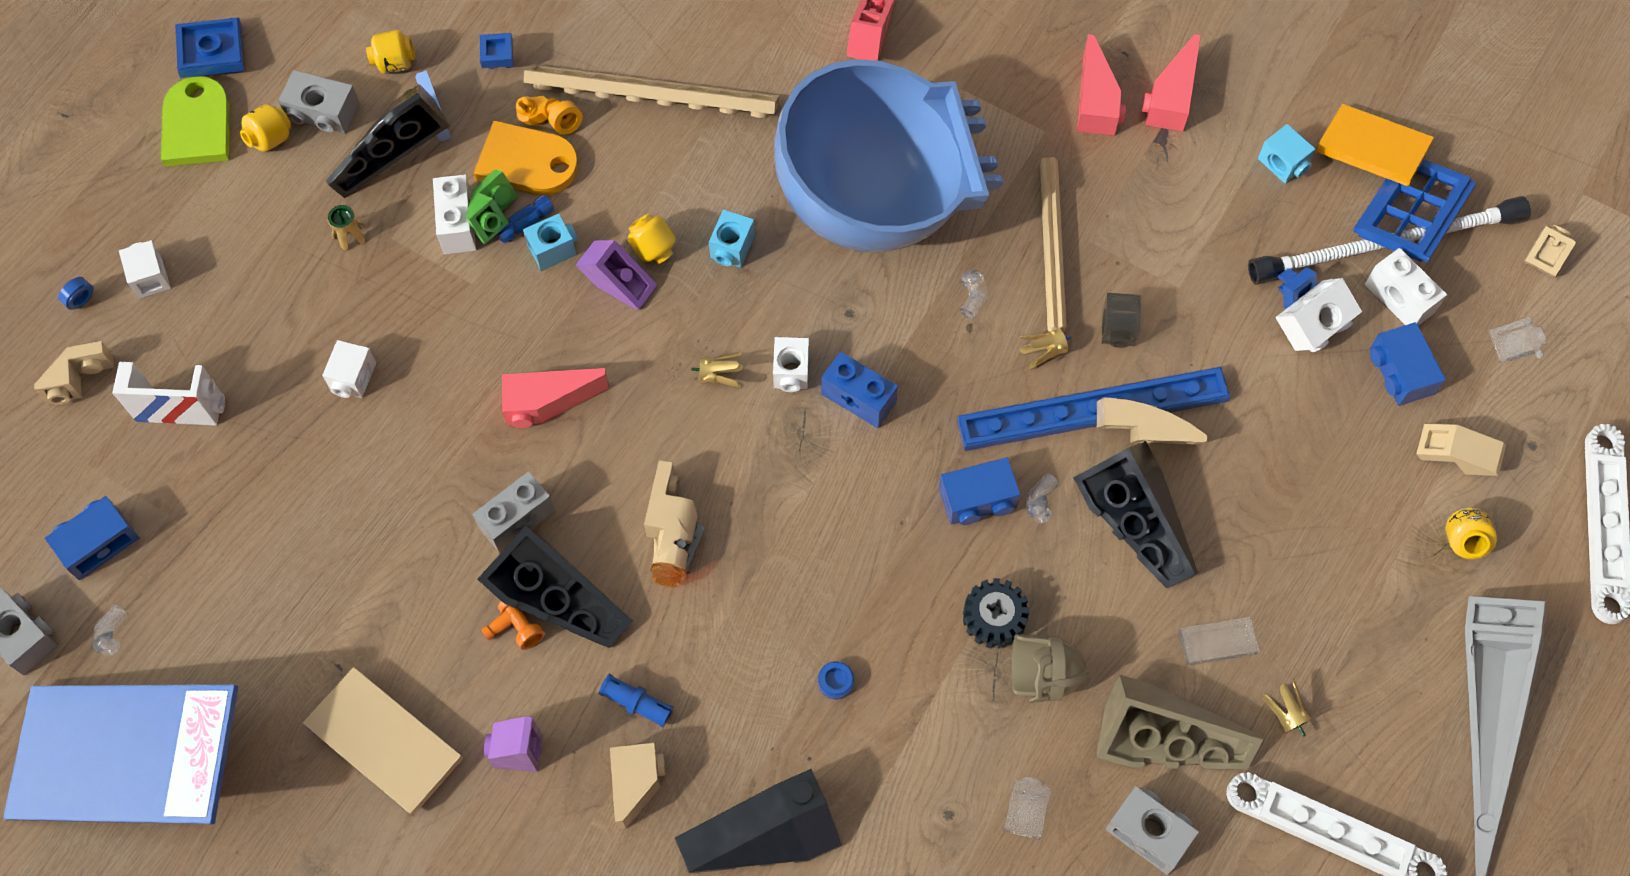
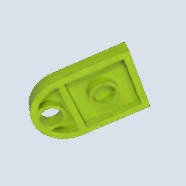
M201 76L186 78L173 85L166 93L162 106L161 161L163 165L170 167L229 161L230 102L223 87L215 80ZM196 89L204 90L199 97H189L191 92Z

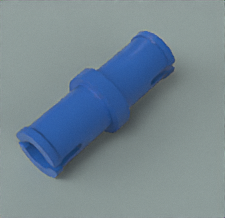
M610 673L603 681L598 693L626 707L627 713L631 715L637 713L662 728L668 722L674 706L668 705L647 694L645 688L641 686L635 688Z

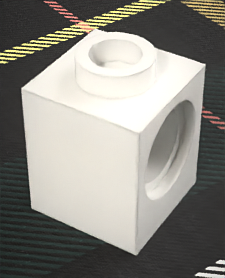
M152 240L135 243L128 248L119 250L127 284L138 299L171 289L163 257Z
M775 337L774 388L785 392H797L800 389H808L809 338ZM789 363L797 364L799 367L793 370H789L784 368L783 366Z
M337 340L322 376L330 391L335 395L343 398H349L350 395L362 398L376 366V361L369 348Z

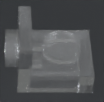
M1530 317L1489 330L1501 364L1535 354L1537 359L1544 357L1541 346L1547 345L1541 326L1533 327Z
M1023 777L1022 781L1015 780L1011 789L1003 831L1040 840L1052 788L1045 787L1043 781L1031 777Z

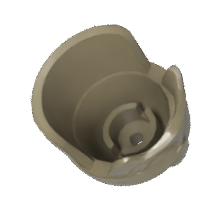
M1015 634L1011 661L1014 694L1035 696L1029 700V703L1059 701L1064 696L1075 691L1082 683L1089 680L1090 672L1085 666L1082 654L1075 646L1062 640L1060 636Z

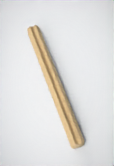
M1043 157L1040 163L1047 327L1049 332L1056 328H1060L1062 332H1065L1067 323L1058 160L1055 157Z

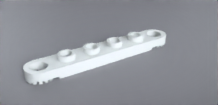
M1600 424L1595 426L1585 438L1591 606L1593 613L1599 620L1607 624H1618L1630 615V530L1626 457H1624L1625 441H1623L1624 435L1621 436V431H1617L1615 426L1611 427L1610 424ZM1602 435L1609 438L1613 448L1609 450L1607 448L1604 450V447L1600 448V444H1597V436ZM1611 597L1615 599L1620 605V613L1616 614L1614 612L1611 613L1610 610L1607 611V607L1604 608L1605 603L1603 604L1604 598Z
M1249 772L1240 773L1227 786L1226 794L1228 801L1236 810L1383 876H1417L1416 866L1419 862L1429 864L1433 868L1435 876H1447L1446 866L1437 855L1415 847L1416 845L1279 784L1262 779L1256 774L1253 775ZM1240 783H1248L1254 787L1256 791V799L1254 801L1244 802L1243 799L1241 800L1237 796V786Z

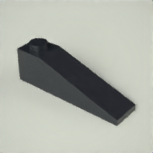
M418 84L393 101L326 179L327 184L345 198L450 127L435 99Z
M1146 441L1131 446L1074 477L1089 509L1097 517L1101 516L1114 529L1112 533L1120 541L1124 540L1137 553V559L1166 589L1198 573L1163 472Z
M526 525L477 578L480 583L504 604L520 609L607 648H610L633 622L631 618L529 525Z
M812 769L777 783L675 837L689 874L730 870L736 867L808 862L842 847L827 802Z

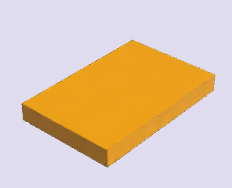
M1342 104L1318 143L1316 152L1409 186L1431 147L1434 137Z

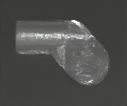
M977 270L966 271L961 276V283L964 284V288L968 289L970 296L960 311L969 319L976 317L989 296L985 278Z
M1050 473L1043 476L1027 492L1025 498L1027 513L1038 524L1047 522L1052 516V512L1048 508L1047 497L1059 486V482Z
M115 603L94 627L93 648L97 653L101 652L107 658L112 657L121 647L120 642L113 638L114 631L129 615Z

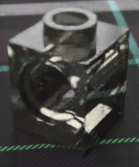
M1107 293L1102 308L1101 344H1111L1116 348L1135 346L1140 333L1141 295Z

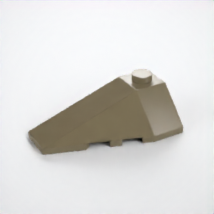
M1119 674L1105 704L1096 755L1097 758L1130 768H1144V764H1165L1166 768L1179 769L1180 764L1201 765L1204 769H1249L1263 741V737L1155 685Z

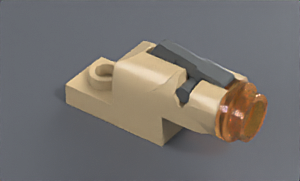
M659 460L644 521L646 536L654 538V557L650 571L653 574L652 581L665 587H679L681 580L685 579L686 571H689L705 533V528L698 522V515L693 500L676 496L679 476L675 475L673 462Z

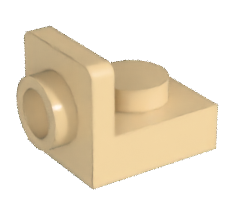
M1553 225L1552 228L1545 226L1541 229L1537 240L1523 262L1554 278L1576 244V241L1570 239L1571 233L1559 226Z

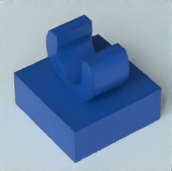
M511 33L480 35V63L482 69L511 68L514 66L513 38Z
M1308 267L1298 274L1292 269L1287 268L1278 275V279L1284 282L1278 288L1283 294L1285 309L1317 285V273Z

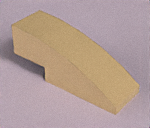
M1106 397L1097 401V428L1130 429V443L1146 441L1149 444L1199 445L1207 442V435L1191 423L1154 406L1126 399Z

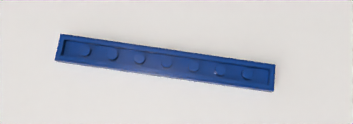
M1217 367L957 416V424L964 451L1096 427L1097 401L1104 397L1144 403L1171 413L1228 402L1230 393L1222 368Z

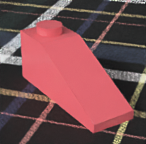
M896 0L860 1L851 21L847 56L859 60L878 61L884 46Z
M1088 34L1083 56L1077 132L1115 136L1118 123H1124L1126 105L1121 104V89L1095 36Z
M1194 34L1154 81L1152 92L1145 93L1142 105V112H1147L1145 125L1183 132L1190 110L1201 35Z
M605 368L502 374V413L507 426L527 428L532 426V424H542L609 389Z

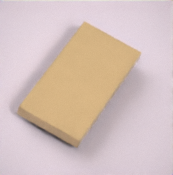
M354 667L303 722L309 730L412 816L416 814L463 760L459 753Z

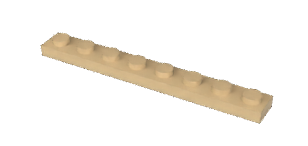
M531 65L524 70V83L533 84V88L539 90H551L552 86L562 87L564 92L570 94H582L583 90L593 91L595 96L601 98H613L614 94L625 95L626 100L633 102H644L645 98L656 99L657 104L664 106H674L676 102L688 103L689 108L696 110H705L707 106L719 107L720 112L737 114L738 110L751 111V116L768 118L770 114H775L779 106L778 95L540 65Z

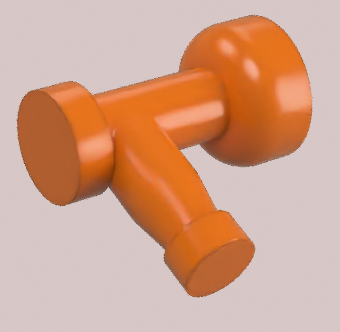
M502 601L498 605L501 615L481 629L482 633L490 641L495 637V634L513 624L518 631L516 642L521 650L534 647L542 641L546 634L539 624H530L520 609L504 604Z

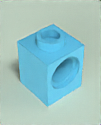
M1286 124L1264 141L1258 160L1286 184L1294 176L1300 178L1312 166L1310 160L1315 148L1291 126Z
M723 210L709 240L710 258L723 266L733 265L741 268L755 237L754 219ZM730 239L737 241L732 244L725 243V241Z
M559 214L523 229L527 246L540 271L576 256L574 242L578 241L577 235L571 223L564 224ZM558 239L557 242L547 243L549 240Z

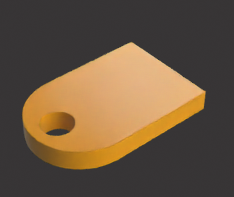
M493 121L473 175L476 181L481 182L497 169L504 173L514 190L536 195H553L565 190L574 181L578 172V161L573 146L566 139L558 135ZM559 163H565L569 166L562 173H556L552 170Z

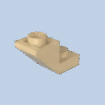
M102 341L67 347L36 381L34 389L47 404L61 405L68 403L70 400L82 398L80 374H97L104 369L114 368V356Z
M1424 424L1416 455L1423 461L1455 462L1465 475L1499 476L1506 444L1459 425Z

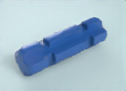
M542 195L533 201L534 205L528 204L508 218L509 223L496 234L499 240L507 243L515 237L514 233H522L523 229L538 222L541 215L545 217L553 212L554 207L549 198Z

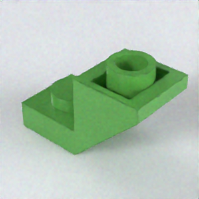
M497 169L472 189L466 214V220L484 244L509 223L502 210L518 197L504 173Z

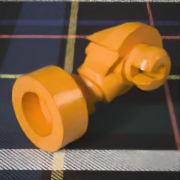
M526 96L519 98L516 102L517 117L527 125H542L548 119L550 125L557 133L567 135L576 131L582 123V112L571 101H560L555 98L548 99L544 96Z

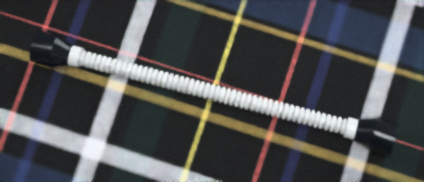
M1524 196L1506 199L1496 207L1486 209L1485 212L1455 218L1447 233L1483 224L1501 223L1513 225L1526 222L1531 216L1530 204ZM1420 227L1403 231L1400 237L1409 241L1420 240L1426 230ZM1364 239L1292 257L1262 256L1249 260L1248 271L1251 281L1258 285L1275 280L1287 268L1293 270L1385 247Z

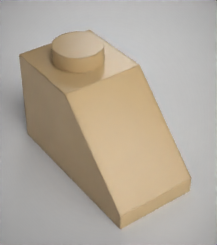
M655 743L610 748L614 815L618 829H626L660 789L659 776H666L664 753H657Z

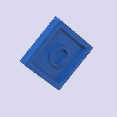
M239 17L175 24L177 70L180 78L245 71L242 26Z

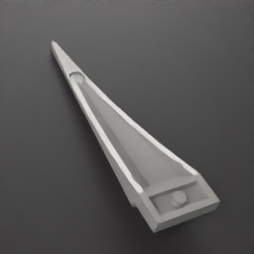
M1469 596L1465 642L1471 730L1476 876L1488 875L1544 646L1543 638L1547 609L1545 601Z

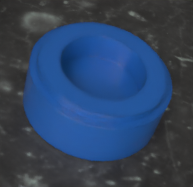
M76 277L63 286L59 292L58 300L69 310L78 309L91 298L94 289L93 285L84 277Z
M839 661L829 662L824 665L818 675V686L822 694L833 700L847 697L854 687L852 669L847 664Z

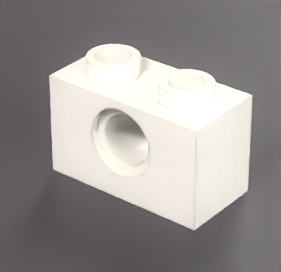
M466 174L433 178L436 236L443 254L476 251L475 231L466 220L472 193Z
M1400 248L1378 263L1365 283V286L1405 325L1416 322L1419 326L1437 311L1447 296Z
M1343 278L1321 281L1275 318L1295 351L1310 350L1315 352L1324 348L1329 343L1328 338L1333 334L1348 329L1353 324L1352 319L1359 315L1362 310Z

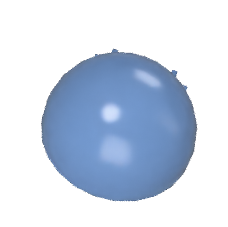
M854 59L836 62L810 73L793 89L779 116L774 139V159L777 178L784 196L804 224L817 235L844 248L859 252H888L910 247L937 232L956 211L981 209L989 197L988 191L999 189L1004 185V181L1000 174L983 175L984 172L994 171L998 167L997 158L994 156L978 157L971 134L982 132L986 128V122L982 117L966 118V116L977 115L981 111L980 102L974 99L961 100L955 81L932 83L906 68L876 60Z

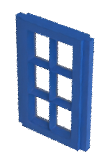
M1423 159L1416 173L1430 179L1422 191L1386 178L1355 225L1353 232L1359 234V237L1390 250L1396 251L1400 248L1410 258L1419 262L1422 260L1429 262L1477 182L1472 181L1471 177ZM1435 181L1453 187L1445 200L1428 194ZM1399 192L1416 198L1408 213L1391 206ZM1422 202L1439 208L1431 222L1414 215ZM1385 214L1402 220L1394 234L1377 228ZM1408 223L1426 230L1417 244L1400 237Z

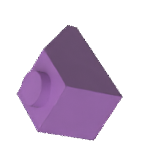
M615 240L594 241L576 264V267L597 288L635 310L641 308L657 286L654 280Z
M524 716L493 723L492 734H487L485 738L484 756H488V760L493 768L538 772L543 735L533 717Z

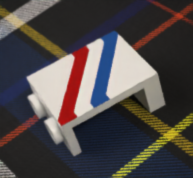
M119 362L112 394L136 422L217 425L219 413H223L225 408V396L202 365H195L190 390L154 389L133 362Z

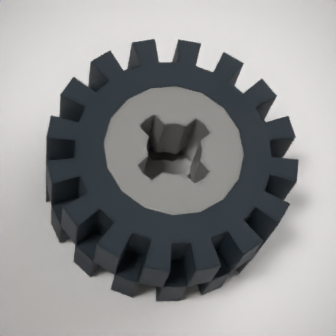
M994 578L993 583H988V579L981 582L980 587L975 585L971 590V594H968L963 610L964 626L967 625L966 632L968 635H974V641L979 645L983 641L986 642L987 648H992L993 644H997L998 649L1004 648L1005 643L1013 644L1015 634H1023L1029 616L1028 600L1026 595L1021 596L1022 590L1018 586L1015 589L1011 588L1012 582L1006 580L1005 584H1000L999 578Z

